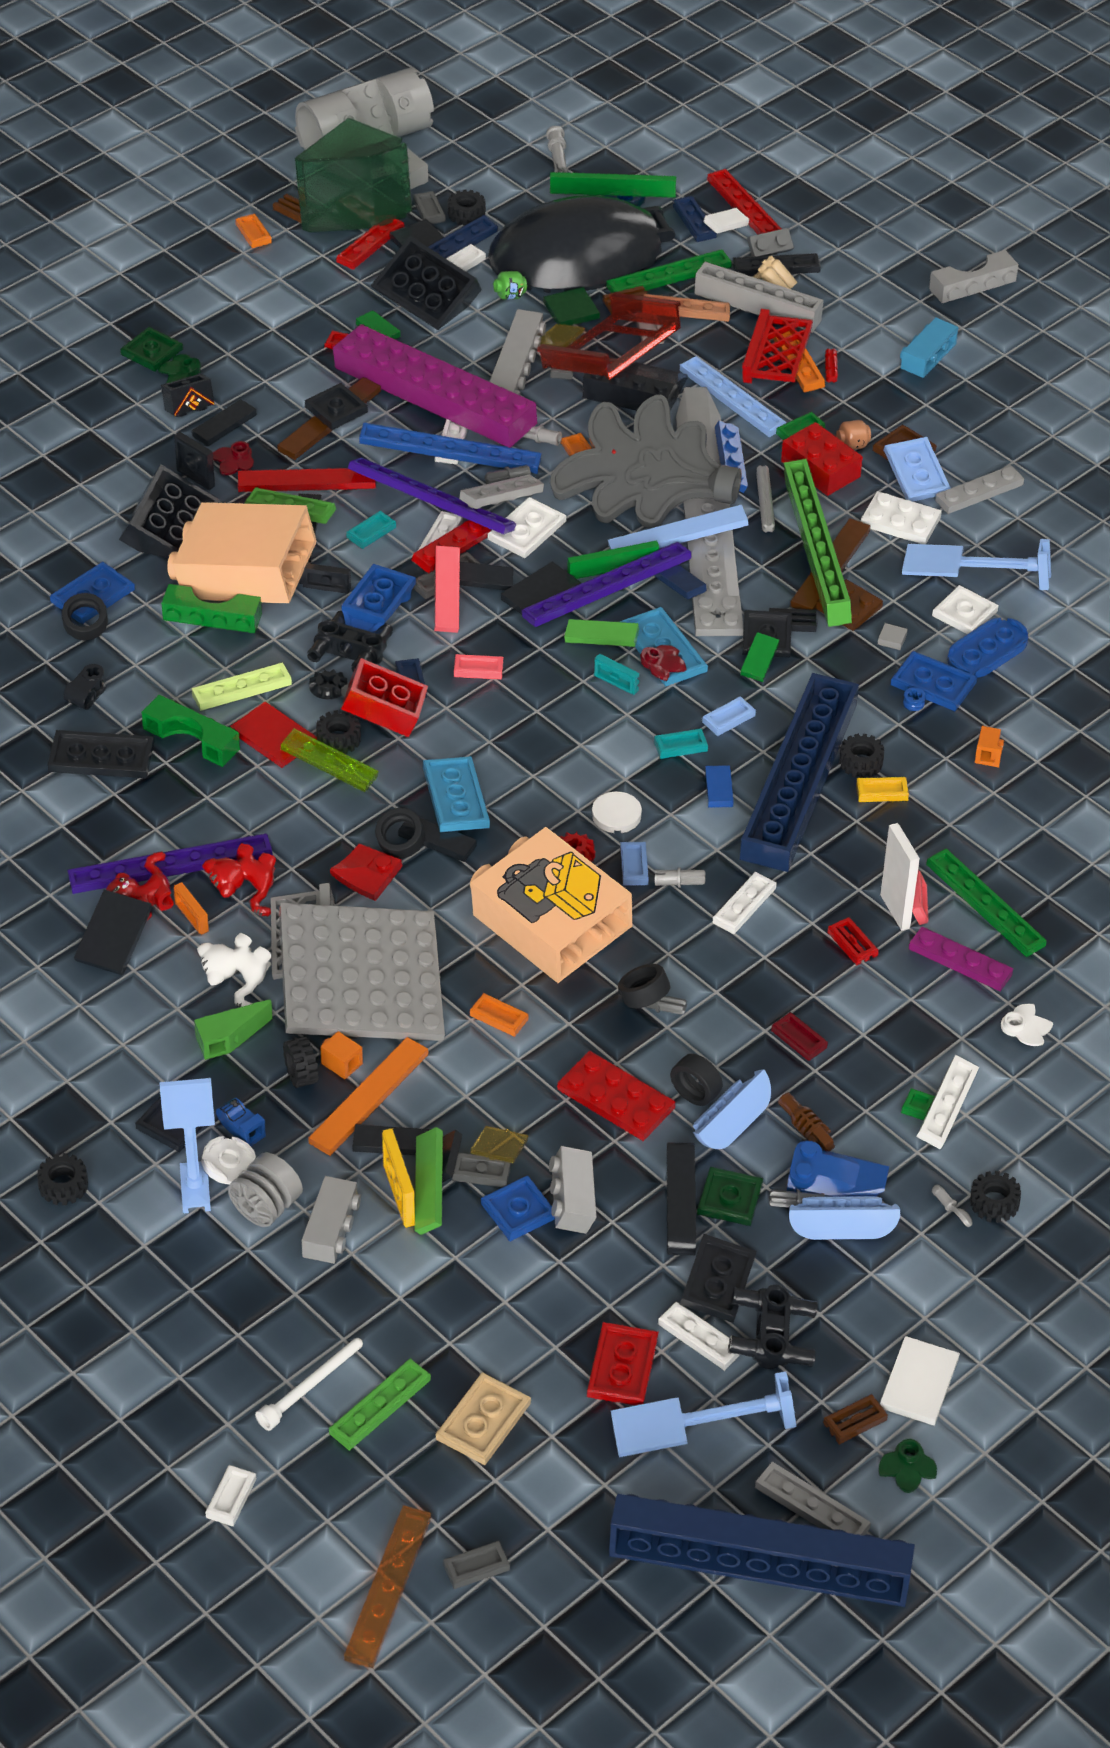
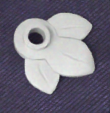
M1034 1004L1019 1005L1013 1012L1007 1013L1001 1020V1029L1004 1033L1016 1036L1020 1042L1030 1046L1043 1045L1044 1039L1042 1036L1046 1035L1053 1027V1022L1035 1016Z

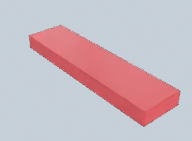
M436 546L434 631L458 633L460 547Z

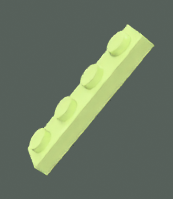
M282 662L192 688V696L200 711L286 687L292 685V681Z

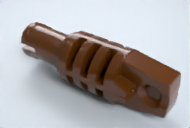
M789 1092L780 1097L778 1100L779 1105L791 1117L792 1125L807 1141L816 1142L824 1151L830 1152L835 1148L834 1141L829 1136L831 1130L809 1107L802 1106Z

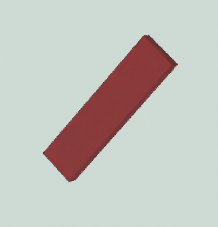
M386 215L336 256V262L354 270L390 240V232L403 228L404 222Z

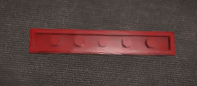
M726 169L707 175V181L732 208H737L750 219L748 225L758 235L782 229Z
M348 468L238 471V492H252L255 488L271 491L376 489V480Z

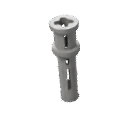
M552 126L546 131V137L549 140L548 149L552 152L554 172L563 173L564 171V173H568L564 153L566 148V141L563 139L565 133L560 126Z

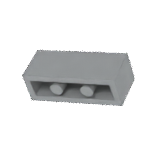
M561 1146L557 1154L551 1157L549 1163V1171L552 1172L550 1192L554 1196L551 1213L552 1216H555V1228L587 1234L596 1219L592 1152Z
M329 1176L324 1177L302 1238V1256L304 1258L335 1264L338 1253L343 1254L346 1244L344 1236L346 1232L351 1231L354 1219L352 1216L353 1211H358L361 1202V1194H357V1182Z

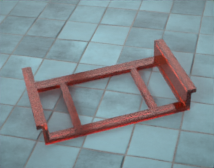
M614 292L610 295L612 314L566 348L544 344L537 347V352L541 354L542 367L546 369L550 366V368L601 375L610 381L681 328L678 309L681 305L680 301ZM620 319L663 326L655 331L612 324ZM603 331L647 336L646 339L618 359L609 358L607 353L579 350L580 347Z

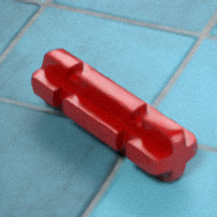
M828 348L825 351L826 381L828 383H835L838 380L836 349L831 350Z

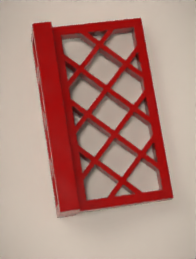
M761 309L742 365L743 383H752L753 378L795 382L813 327V320L770 316V310ZM773 324L783 325L784 327L776 330ZM797 327H806V329L799 332L795 330ZM788 331L793 334L786 338L781 335ZM775 337L779 339V341L773 344L768 341ZM797 339L801 342L795 346L790 343ZM783 345L788 348L782 352L777 350V348ZM771 351L775 354L769 358L764 356V354ZM791 354H794L796 356V358H793L791 360H788L786 358V356ZM778 360H781L783 362V364H780L776 367L772 364L773 362ZM764 366H768V367L770 368V369L767 370V371H760V370H759L760 368H762V367H764ZM789 368L792 371V373L787 374L782 373L781 371Z

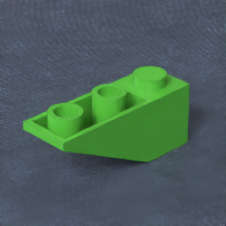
M271 1000L255 1002L247 1006L195 1019V1036L204 1059L207 1060L231 1053L273 1019Z

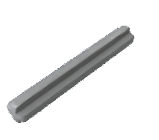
M766 465L763 467L758 466L756 475L762 530L764 532H773L775 530L769 468Z

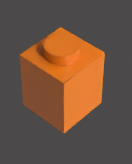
M339 1031L331 1038H327L320 1047L321 1064L343 1079L348 1078L363 1064L362 1046Z

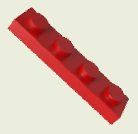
M468 520L413 553L412 561L429 574L435 570L436 546L460 547V554L488 538V533L491 530Z

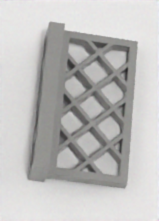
M330 883L319 884V891L271 898L273 980L283 978L282 969H278L282 964L281 949L278 948L281 945L280 930L278 929L280 927V918H278L279 910H277V906L280 903L305 904L307 901L316 900L314 905L334 906V897Z

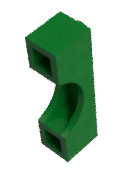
M168 584L161 602L162 616L165 621L256 633L262 616L261 597L237 594L231 600L223 603H207L194 595L192 587Z
M158 695L142 711L144 730L161 738L173 734L195 736L202 742L203 758L221 767L240 750L239 732L216 722L212 718L199 714L193 709L182 706L172 699Z

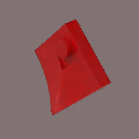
M358 844L344 860L331 867L330 874L353 891L376 901L403 865L401 859Z

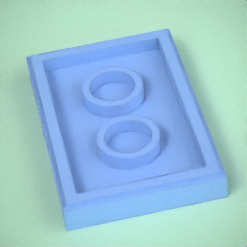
M927 437L885 445L884 452L906 500L913 502L936 497L937 493L950 489L949 483Z

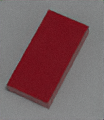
M789 1012L772 1025L771 1031L808 1061L820 1054L828 1046V1042L792 1012Z

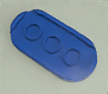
M1001 618L991 619L952 644L947 658L948 665L972 674L977 678L986 676L1025 650L1028 644V631L1022 623L1014 619L1007 618V621L1001 620Z

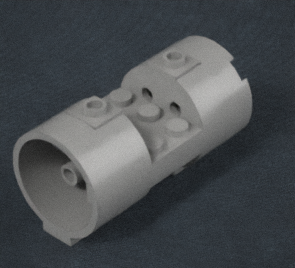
M410 67L299 103L295 113V130L300 146L304 147L308 156L315 163L320 164L429 128L433 123L430 117L431 112L434 111V105L425 79H420L417 76V70Z

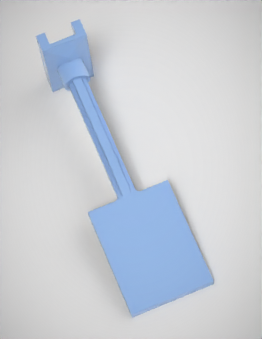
M1040 539L1037 557H1028V559L963 557V546L907 545L902 575L958 577L961 566L1027 569L1028 571H1038L1039 590H1049V578H1051L1050 539Z
M211 1078L159 1082L164 1129H184L187 1163H180L183 1213H189L188 1208L204 1206L205 1211H211L208 1174L204 1171L201 1161L198 1162L195 1130L199 1126L215 1125Z
M787 1372L775 1373L776 1393L765 1395L761 1399L685 1414L681 1412L679 1397L611 1410L619 1457L685 1445L688 1444L685 1427L763 1411H767V1413L779 1411L785 1429L796 1427V1420Z

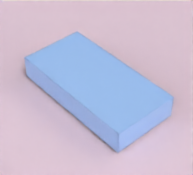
M740 696L704 715L702 723L719 736L753 718L756 710Z

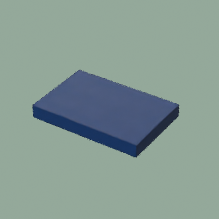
M101 562L50 595V602L62 610L64 603L70 597L78 593H90L102 599L106 608L134 591L135 584L106 563ZM81 607L75 610L71 617L84 624L99 613L94 608Z
M915 651L911 652L891 679V686L904 691L912 687L920 688L925 692L926 700L952 711L958 709L977 683L976 676Z

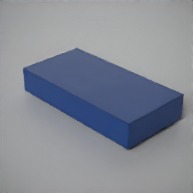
M705 766L708 808L733 807L730 766Z

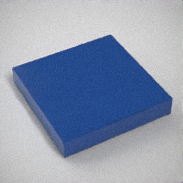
M528 1175L481 1198V1205L509 1241L555 1220V1216H552L551 1204Z

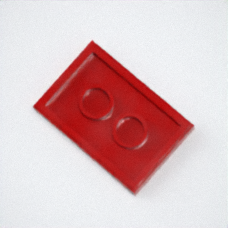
M266 701L230 726L239 732V739L281 768L317 743L315 735Z
M603 1322L587 1389V1397L634 1406L644 1404L659 1332Z

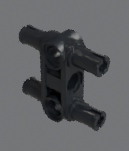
M340 610L331 621L326 620L318 624V633L314 637V644L307 652V657L312 662H319L321 657L327 652L354 660L351 668L354 673L360 658L374 664L382 662L383 652L387 647V640L393 633V628L385 623L373 633L345 625L344 615Z
M773 1284L767 1289L762 1288L758 1291L733 1288L731 1305L755 1308V1311H757V1326L755 1339L731 1335L728 1343V1353L750 1356L765 1369H775L779 1365L784 1366L788 1363L813 1366L816 1354L815 1349L792 1346L789 1343L790 1314L815 1318L818 1307L816 1300L812 1301L793 1297V1294L778 1284Z

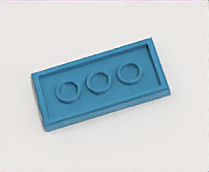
M662 607L620 621L639 623V633L635 648L640 654L646 647L656 648L659 645H670L679 650L678 656L683 659L687 669L685 672H670L667 681L661 680L665 687L707 672L708 665Z
M472 757L423 760V770L440 832L489 828L490 820Z

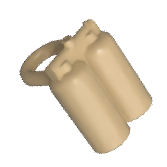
M769 256L767 260L762 261L763 264L758 268L759 272L753 276L754 278L762 279L763 281L791 289L797 283L796 279L780 260L774 259L773 256Z

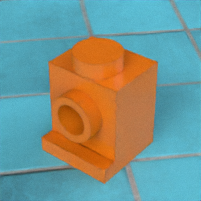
M987 726L981 727L975 763L999 767L1004 740L1000 739L1001 729Z

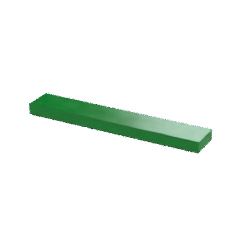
M550 172V194L676 198V176Z
M721 249L607 280L606 287L611 293L643 286L644 291L696 277L697 271L704 262L727 269L731 268L732 261Z
M947 848L927 859L926 865L1025 957L1046 946L1047 940Z

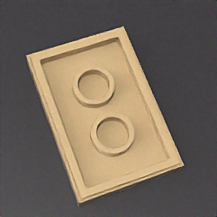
M482 1372L437 1431L436 1440L486 1465L531 1404V1397Z

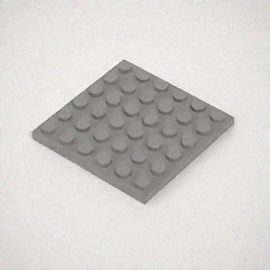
M280 903L279 918L286 1033L333 1036L339 1031L345 1036L391 1039H405L408 1037L412 1040L443 1041L445 1030L434 911Z

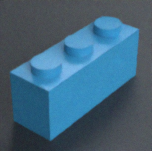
M935 317L930 324L925 325L923 331L916 335L907 347L905 346L900 354L902 359L901 369L924 378L956 345L958 326Z

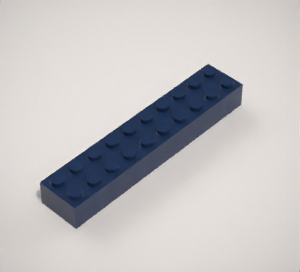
M816 673L811 674L742 836L740 860L789 872L857 706L859 684Z
M617 1494L611 1520L609 1556L905 1607L915 1544L906 1543L903 1540L881 1539L873 1535L852 1534L839 1529H822L810 1524L787 1523L781 1519L758 1518L751 1514L728 1513L722 1509L711 1510L699 1508L692 1504H675L663 1499L652 1500L640 1498L633 1494Z

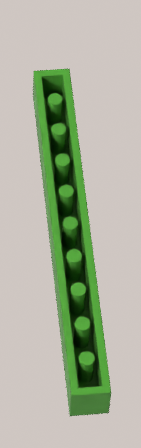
M807 460L785 462V485L828 627L852 623L851 601Z

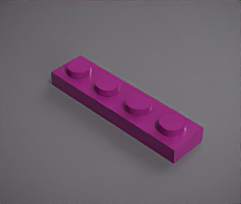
M924 927L919 929L909 943V950L1000 992L1013 975L1014 968Z

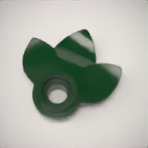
M179 354L173 357V361L164 362L159 367L158 372L169 375L166 383L199 374L201 363L197 358H190L187 354Z
M905 1439L896 1446L894 1452L887 1453L882 1457L878 1472L882 1477H895L897 1486L905 1493H911L919 1487L922 1478L936 1479L937 1465L932 1458L924 1454V1450L918 1441Z

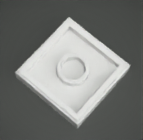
M959 585L933 609L932 616L969 634L986 623L998 611L999 605Z

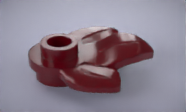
M237 441L231 445V448L221 447L213 452V460L220 462V473L222 475H232L239 469L249 471L254 465V460L251 457L252 449L244 441Z
M659 645L656 648L646 647L640 654L642 665L650 669L655 677L664 681L668 680L670 672H685L687 669L683 659L678 656L679 650L670 645Z

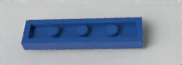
M718 421L715 425L720 465L741 468L742 478L739 492L744 493L748 484L739 428L731 423Z

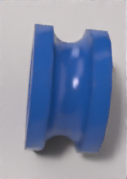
M916 687L908 688L904 692V707L911 711L921 710L925 704V692Z

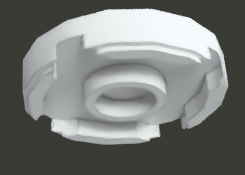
M625 792L605 793L599 796L593 803V821L604 831L614 833V830H621V833L628 832L634 829L641 820L642 808L640 802L634 796Z
M225 1136L210 1140L204 1147L201 1163L204 1171L210 1178L219 1183L230 1185L243 1171H247L248 1166L255 1160L256 1155L251 1146L245 1141L236 1137L224 1139Z

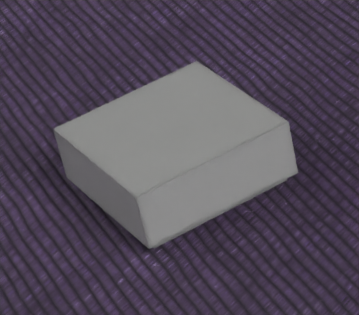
M885 623L878 638V645L901 650L908 629Z

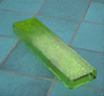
M295 728L281 743V750L363 792H366L378 777L377 770Z

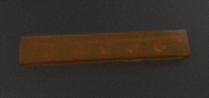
M402 1506L344 1654L345 1661L374 1668L431 1520L430 1512Z

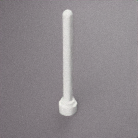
M360 1338L353 1339L275 1405H264L255 1413L259 1424L268 1431L280 1423V1418H282V1413L363 1346L362 1340Z

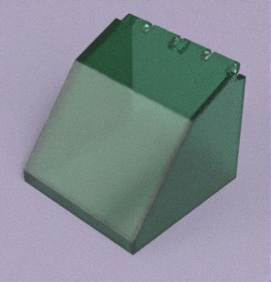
M347 118L296 156L295 165L302 230L321 232L371 229L373 226L379 224L384 226L392 223L394 219L400 220L407 217L406 213L412 211V201L410 196L409 163L407 160L408 150L407 144L402 143V138Z

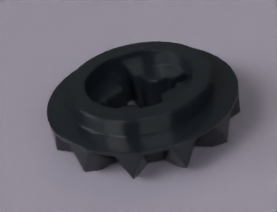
M323 669L322 673L315 672L314 677L310 678L309 689L318 698L335 699L342 696L341 688L348 684L347 678L343 676L342 672L336 673L334 669L331 671Z

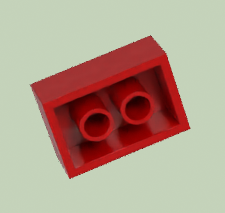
M816 422L783 440L781 462L806 459L815 487L827 496L861 477L863 456Z
M360 658L350 679L341 710L409 737L419 719L428 686Z

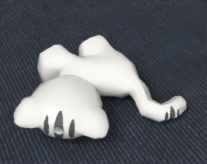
M242 933L238 934L235 938L234 950L223 944L213 945L211 943H203L197 948L210 985L220 984L224 979L230 978L236 970L242 974L246 984L234 993V1003L238 1007L253 1004L244 1000V997L253 992L256 986L263 981L266 971L272 965L269 962L271 953L261 946L252 953V949L249 947L252 940Z

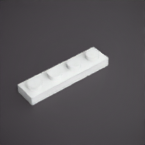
M957 1055L954 1056L916 1137L939 1149L942 1148L979 1069L978 1066Z

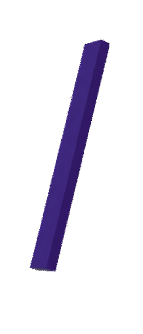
M358 458L349 462L348 469L496 532L506 534L515 530L516 523L512 520L483 508H471L467 503L455 496L367 459Z
M679 542L673 543L522 610V617L534 627H537L692 559L691 551Z
M266 833L163 852L166 855L165 860L155 863V866L160 868L166 877L204 870L202 868L203 863L211 858L220 859L228 857L237 860L236 853L241 843L248 844L254 848L252 855L256 860H258L262 853L273 855L268 834ZM150 855L69 869L67 871L72 894L107 888L109 883L120 872L128 874L131 878L136 879L137 882L149 880L152 874L145 869L144 865L146 858Z

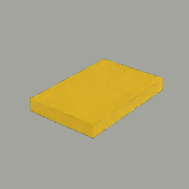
M393 1129L383 1130V1167L405 1228L415 1226L414 1190Z

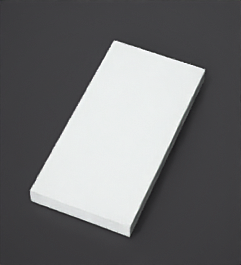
M895 823L889 825L880 895L902 931L910 929L920 858L900 825Z

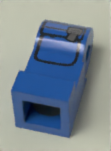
M234 1097L216 1109L220 1123L234 1137L245 1141L250 1146L266 1137L265 1119L258 1113L254 1115L248 1108L246 1109L238 1098ZM252 1131L256 1132L254 1136L249 1137V1133Z

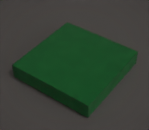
M584 287L543 297L544 305L559 328L600 319V312Z
M148 327L120 350L122 356L155 372L164 362L169 361L183 350V343Z
M710 1167L697 1215L751 1226L762 1189L763 1178Z

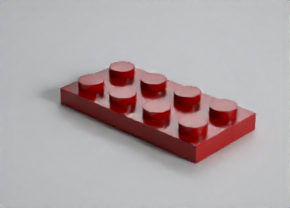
M590 1050L557 1083V1090L642 1141L675 1109L676 1101Z

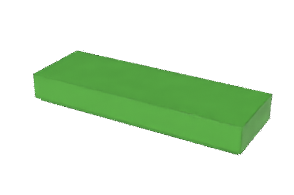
M569 619L564 638L567 643L635 647L639 633V623Z

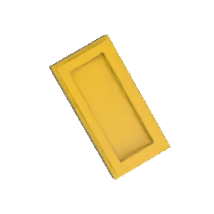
M906 777L857 778L856 786L859 802L908 801L909 793Z

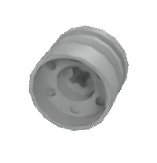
M268 1152L261 1153L248 1166L247 1171H243L228 1187L230 1199L237 1210L246 1219L262 1227L271 1226L276 1218L280 1217L284 1212V1208H288L303 1192L302 1183L293 1168L277 1155Z

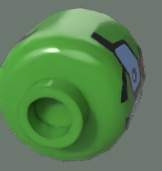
M503 271L494 280L493 288L501 299H520L526 292L527 282L526 278L518 271Z

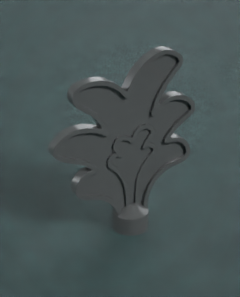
M654 395L644 401L638 408L634 418V433L623 424L617 407L609 402L598 404L591 413L588 422V433L593 449L584 450L566 458L554 469L550 479L553 495L559 500H565L585 490L597 487L593 494L592 504L595 516L600 522H611L624 511L636 506L635 512L638 522L642 526L651 529L660 526L667 514L676 505L689 499L708 498L733 505L739 494L742 471L741 468L720 465L709 456L706 450V428L701 422H685L675 432L671 425L670 408L666 397Z

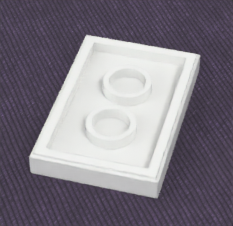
M528 497L506 517L516 523L515 530L506 534L491 530L488 533V540L526 558L566 522V515Z
M905 1336L880 1402L882 1408L886 1411L935 1426L960 1353Z

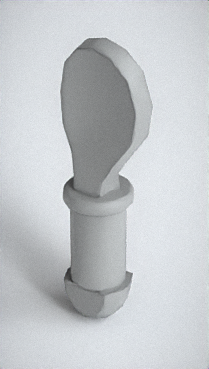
M934 1185L932 1193L945 1206V1210L954 1212L967 1227L972 1226L973 1223L970 1215L964 1209L957 1208L956 1200H953L940 1185Z

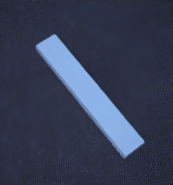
M695 356L680 364V371L683 374H687L699 386L707 387L711 395L768 437L776 434L777 427L786 424L783 419L699 357Z
M742 505L609 539L608 545L610 549L657 540L660 549L676 542L683 543L747 526L748 519Z

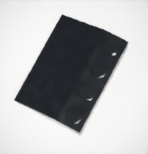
M409 236L371 284L373 289L437 330L469 307L482 290L477 278Z
M603 355L589 365L583 376V398L598 402H609L618 407L637 411L640 405L654 395H663L666 397L671 411L688 375Z
M160 465L149 481L119 540L139 552L169 558L171 552H178L183 542L184 525L187 521H193L201 503H219L220 500L165 466Z

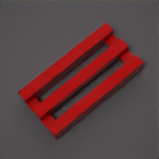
M850 917L828 926L827 933L856 966L861 964V960L866 962L870 959V956L873 958L878 956L879 950ZM843 926H846L852 934H850ZM857 940L864 946V948H865L866 950H864V949L857 943Z

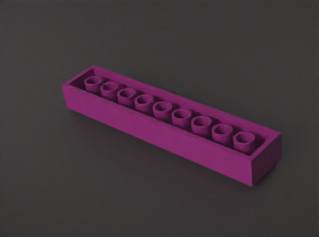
M362 324L333 347L336 369L358 379L365 377L379 384L381 389L509 448L537 424L536 402Z

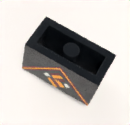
M197 374L161 385L164 409L175 417L185 416L190 411H203L207 409V406L214 405L211 379L203 374Z

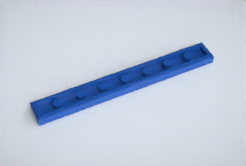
M363 423L359 437V444L500 468L507 466L515 468L528 465L530 472L538 474L542 454L540 452L370 423Z

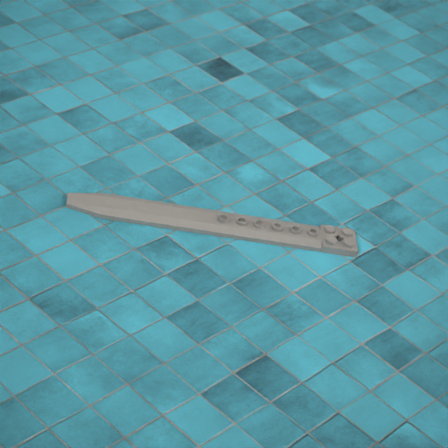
M684 387L676 414V429L689 421H699L704 424L707 433L706 450L709 456L716 463L720 464L715 425L718 421H721V416L707 387ZM694 498L683 502L685 519L730 508V504L708 498ZM733 530L687 541V549L691 551L692 559L689 560V571L704 582L707 588L706 592L692 598L695 636H743V620Z

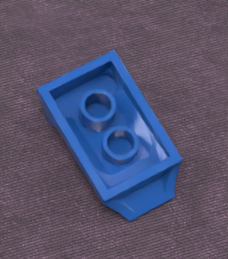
M373 564L342 604L345 625L374 633L386 623L401 603L411 598L412 589L416 585V577Z
M802 1141L797 1144L794 1151L787 1191L796 1192L797 1189H800V1192L824 1193L825 1197H876L885 1191L890 1166L824 1151L816 1142Z

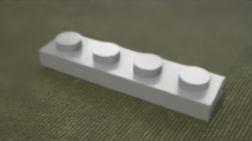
M1010 465L937 493L935 501L947 514L1020 487L1024 483V478Z
M524 475L460 490L459 499L467 503L469 507L479 509L482 506L496 505L502 501L515 500L519 497L532 496L533 494L543 492L544 483L531 475Z
M774 1462L767 1467L756 1481V1489L819 1528L828 1530L839 1529L858 1535H865L870 1529V1521Z

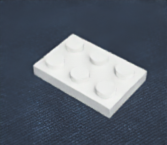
M877 491L862 516L861 522L871 525L870 529L919 544H926L941 518L942 510Z

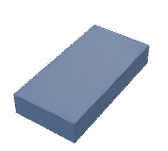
M620 842L623 885H648L646 842Z

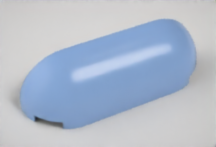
M764 1069L755 1071V1076L744 1083L740 1079L735 1082L693 1124L695 1132L693 1133L701 1144L712 1149L726 1148L766 1109L771 1097V1084Z
M873 1196L802 1198L801 1204L796 1206L790 1205L789 1219L792 1228L799 1235L808 1239H876L889 1234L896 1227L900 1218V1208L897 1204L891 1206L882 1203L881 1197Z

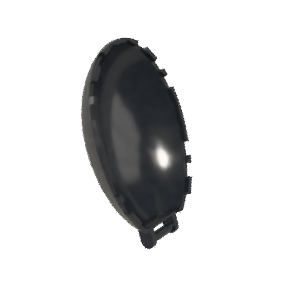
M570 196L533 207L507 223L492 241L488 258L490 266L497 276L503 271L520 272L526 278L527 290H531L532 287L544 288L545 293H551V289H564L565 292L584 287L588 291L606 287L607 280L633 274L639 270L649 269L654 265L655 259L662 251L661 243L673 240L675 232L672 228H669L660 206L641 208L633 203L608 196ZM654 220H656V222H657V224L659 225L660 229H657V226H656V223H655Z

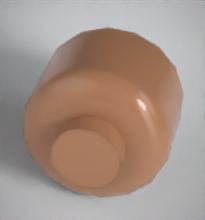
M862 420L844 421L840 425L839 430H837L836 437L853 450L863 449L871 440V430Z

